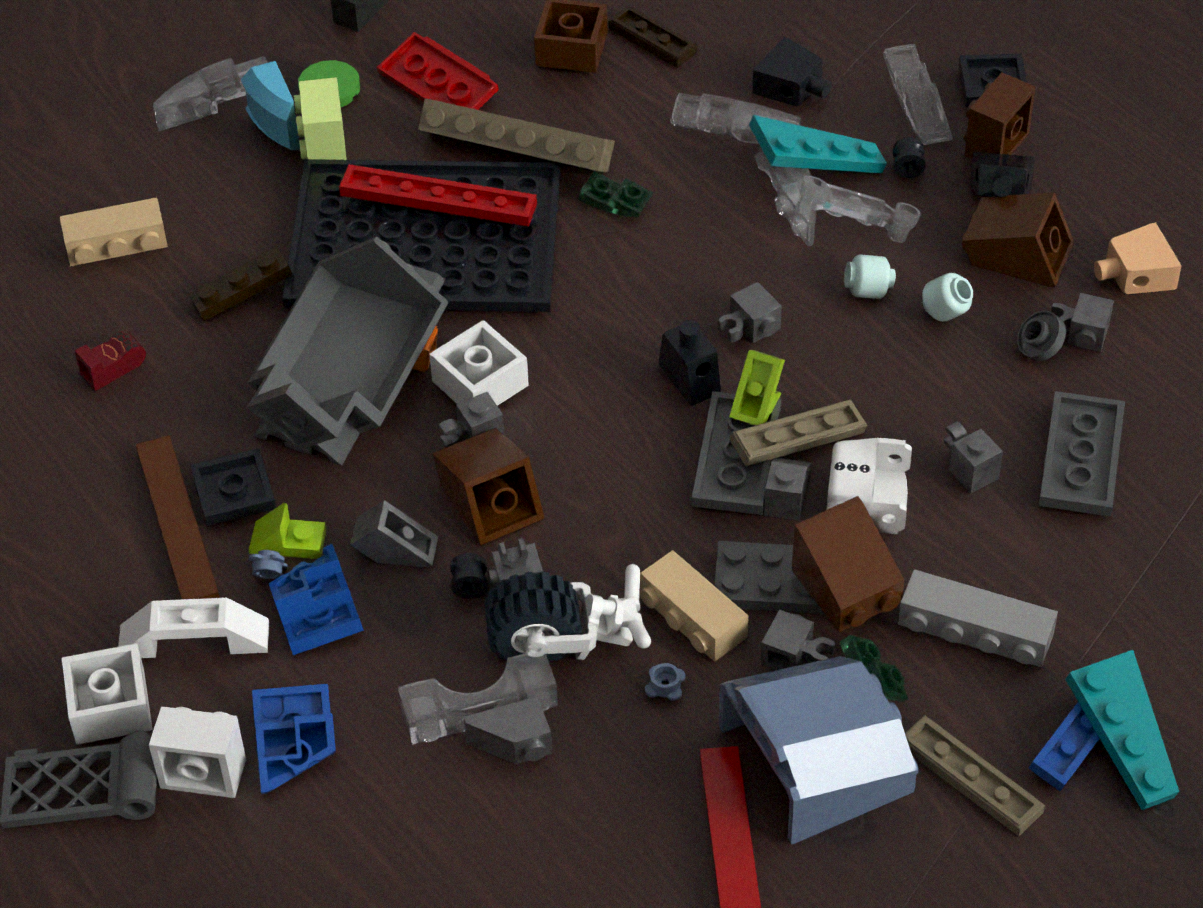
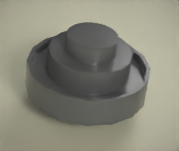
M1042 310L1035 312L1020 327L1017 337L1019 350L1031 360H1048L1063 345L1066 336L1064 322L1050 311Z

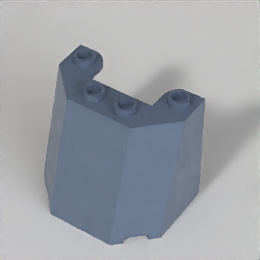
M839 656L730 680L720 684L719 728L722 733H726L746 725L785 787L790 800L787 838L791 844L800 842L915 791L916 775L919 773V770L912 756L901 723L900 711L894 702H888L882 693L879 679L875 674H869L861 661Z

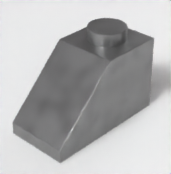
M784 458L772 460L765 487L764 516L800 521L812 463Z
M384 500L357 516L350 545L377 563L428 568L433 565L438 536Z
M537 696L464 717L467 743L477 749L514 764L525 761H537L546 755L552 754L551 730Z

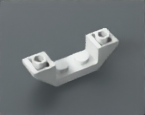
M229 598L151 601L120 625L118 647L137 643L141 658H156L157 640L227 637L230 654L268 653L269 619Z

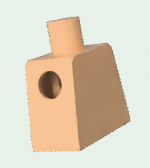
M1156 222L1112 238L1109 241L1106 259L1095 261L1094 272L1097 279L1102 281L1115 278L1121 291L1125 294L1177 289L1181 271L1180 262Z

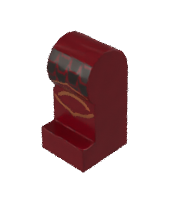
M128 331L118 332L108 342H104L92 349L86 344L74 350L79 373L94 391L139 367L146 357V351L143 346Z

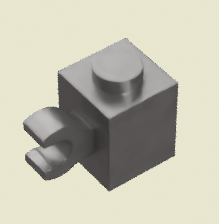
M756 282L730 295V314L719 318L718 330L721 332L727 328H732L728 331V340L730 342L738 341L744 333L754 343L764 337L773 335L781 329L782 306L759 282Z
M1080 293L1075 309L1061 303H1053L1051 312L1063 320L1066 328H1070L1069 345L1101 352L1109 328L1114 300Z
M488 392L456 404L458 421L448 419L439 424V428L444 434L440 436V439L446 448L494 428H497L505 435L503 414Z
M959 422L945 427L946 432L950 436L944 439V443L952 451L949 471L970 494L999 479L1003 451L982 429L968 435L965 428Z
M523 538L518 539L517 547L509 549L505 548L504 542L499 543L498 551L492 552L493 567L487 568L491 588H497L498 582L509 580V576L515 574L523 575L525 572L532 571L533 573L543 572L535 543L526 545Z
M779 610L761 642V665L774 670L802 665L803 661L812 663L826 660L828 657L819 654V652L833 655L835 652V642L826 637H819L813 640L814 622L807 620L801 615Z

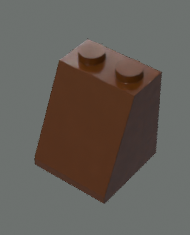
M1055 192L1007 195L1005 197H982L976 211L972 215V220L966 232L962 236L963 250L967 252L973 266L1048 287H1056L1075 243Z
M497 428L432 453L440 484L480 545L545 519L529 456Z
M859 496L795 524L792 572L838 632L851 626H860L868 618L883 611L889 612L901 603L905 580Z

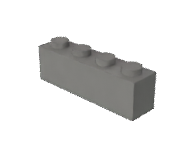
M914 569L900 603L898 625L907 627L915 632H924L938 636L949 642H958L978 648L986 653H994L1015 659L1022 664H1031L1042 668L1054 635L1058 611Z

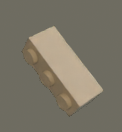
M157 197L60 216L70 266L168 247Z
M674 550L640 573L639 593L645 605L651 609L655 608L665 617L666 622L672 629L682 632L698 652L705 653L714 662L747 639L748 615Z

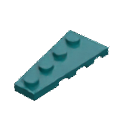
M753 115L749 123L771 166L882 173L887 165L877 145L873 142Z
M1130 650L1070 672L1065 679L1141 810L1175 798L1179 793V789L1134 651Z

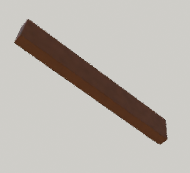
M170 435L135 444L181 600L220 598Z

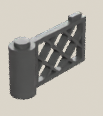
M138 731L122 738L119 744L39 753L37 748L15 751L14 756L6 757L0 815L1 826L4 829L120 815L131 820H142L152 816L155 812L157 775L149 748L151 736L146 732ZM111 758L110 765L99 775L89 769L96 760ZM62 763H71L75 766L61 780L51 773ZM33 767L37 771L23 784L15 779L16 769ZM84 773L93 781L77 794L68 786ZM44 778H47L54 786L39 799L31 790ZM100 787L108 792V803L91 805L86 801ZM62 792L72 798L63 808L52 809L48 806ZM24 796L34 803L25 813L12 814L13 806Z

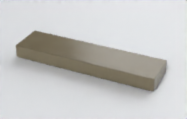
M850 399L734 431L729 440L745 466L863 434L867 424Z
M926 715L905 733L912 756L1017 836H1020L1044 813L1045 805Z

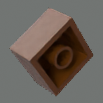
M546 0L534 37L536 66L596 73L608 33L607 4L574 0Z
M1003 72L993 83L989 82L977 101L973 100L967 109L966 117L969 119L968 127L963 137V140L966 142L964 156L972 159L973 151L1012 155L1029 135L1036 86Z

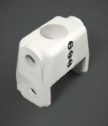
M888 438L845 440L835 443L832 450L826 510L859 496L879 533L897 534L903 530L906 521L908 494L905 471L910 469L912 447L905 444L906 440ZM895 454L899 455L901 458L893 459L889 456Z

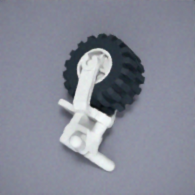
M635 564L628 565L625 570L624 598L618 599L617 595L611 594L608 600H605L601 596L591 594L590 586L583 582L570 583L569 581H563V577L559 575L550 576L549 572L542 571L540 573H533L532 571L525 572L523 575L515 574L509 576V580H501L497 583V588H491L488 592V598H485L488 644H490L492 652L498 654V658L503 661L510 660L511 664L518 665L521 663L525 664V666H533V664L544 665L549 664V661L552 660L558 661L563 658L564 654L575 653L576 659L585 660L588 653L596 647V640L629 646L634 638L638 647L643 649L648 648L651 644V638L643 625L642 616L640 613H637L640 610V568ZM578 600L582 602V609L580 610V612Z

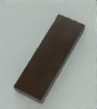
M629 5L608 20V28L676 68L697 53L696 43Z

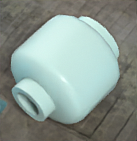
M856 255L852 262H847L844 272L845 288H849L853 296L861 298L882 299L886 295L888 288L893 289L896 279L895 269H890L887 258L883 256Z
M946 273L931 280L925 285L922 292V303L925 311L938 321H949L967 312L972 304V286L967 279L956 273Z

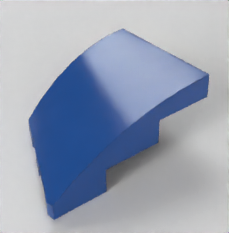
M333 544L324 547V555L314 562L306 563L303 561L293 567L290 572L281 575L269 583L293 655L364 631Z
M328 684L252 690L257 760L262 795L271 792L336 752L333 714L330 713Z

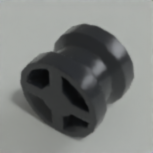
M913 137L898 140L892 148L894 171L897 175L904 178H914L921 175L926 168L924 144L919 139Z
M464 553L452 559L450 572L454 577L451 580V590L456 596L476 598L487 591L488 581L485 576L487 563L481 555Z

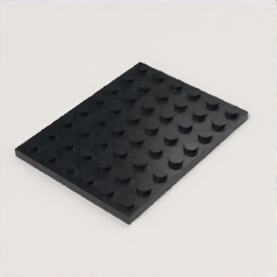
M305 159L288 265L293 275L285 279L282 298L284 308H292L319 261L377 236L380 240L386 242L391 247V250L404 262L438 273L445 279L439 291V294L449 302L445 310L551 312L561 175L560 163ZM350 164L537 194V206L529 226L340 196L339 186Z

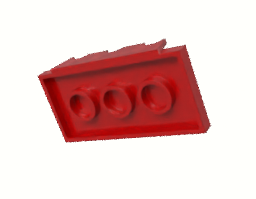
M413 32L377 66L379 74L423 102L425 99H431L479 110L499 90L498 84L490 80L488 74L427 36L424 38L416 32Z

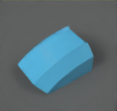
M276 61L251 67L241 79L246 92L248 105L245 109L256 126L269 138L290 150H299L300 143L294 100Z

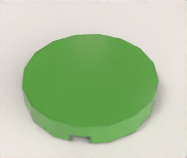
M336 60L321 61L310 65L301 73L298 78V88L299 81L337 77L340 106L344 107L353 101V97L356 94L358 96L360 92V79L355 68L346 62Z

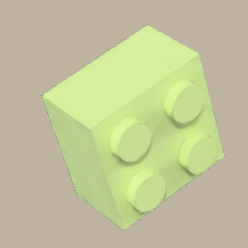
M337 77L299 81L300 95H294L296 114H302V116L296 117L298 136L300 138L305 137V140H299L301 159L347 160Z

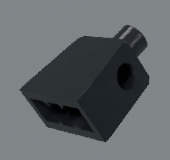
M784 37L753 69L752 93L793 106H800L811 94L825 99L830 93L832 82L822 78L823 61L821 57L791 39Z
M973 151L970 185L976 195L981 197H1005L1007 195L1028 194L1032 188L1035 157Z
M686 320L680 326L666 331L662 335L658 364L690 406L711 398L712 391L721 392L718 354L714 346L700 330L699 323L694 320Z

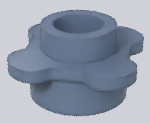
M261 550L258 554L249 555V561H252L253 567L252 574L259 578L276 579L282 575V570H286L288 564L284 563L285 557L273 550Z
M661 663L649 669L650 683L645 686L647 696L651 698L660 696L671 701L681 698L682 690L680 686L681 682L685 680V672L669 663Z

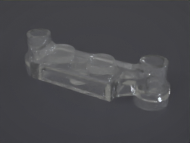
M805 176L799 188L800 196L795 206L796 211L805 216H812L815 210H825L828 214L835 217L843 215L856 219L859 223L867 226L874 224L884 227L888 230L887 236L893 241L900 243L905 242L910 229L916 226L921 215L920 211L911 204L899 202L896 204L895 209H893L883 199L827 184L822 179L814 176Z

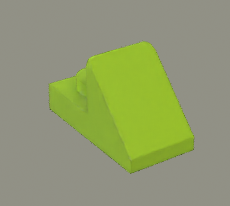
M755 350L748 351L729 417L752 425L767 422L781 395V392L776 391L785 362L784 359Z
M283 503L255 522L249 554H258L261 550H273L284 557L318 559L322 555L327 532L326 523L290 520L288 505Z

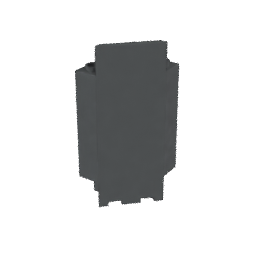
M377 236L319 261L247 382L256 390L247 408L262 420L254 437L267 440L268 436L271 435L285 440L284 445L287 448L311 455L312 451L316 450L324 453L329 458V462L342 466L359 434L381 426L449 303L439 294L445 279L438 273L404 262L391 250V247L386 242L380 240Z

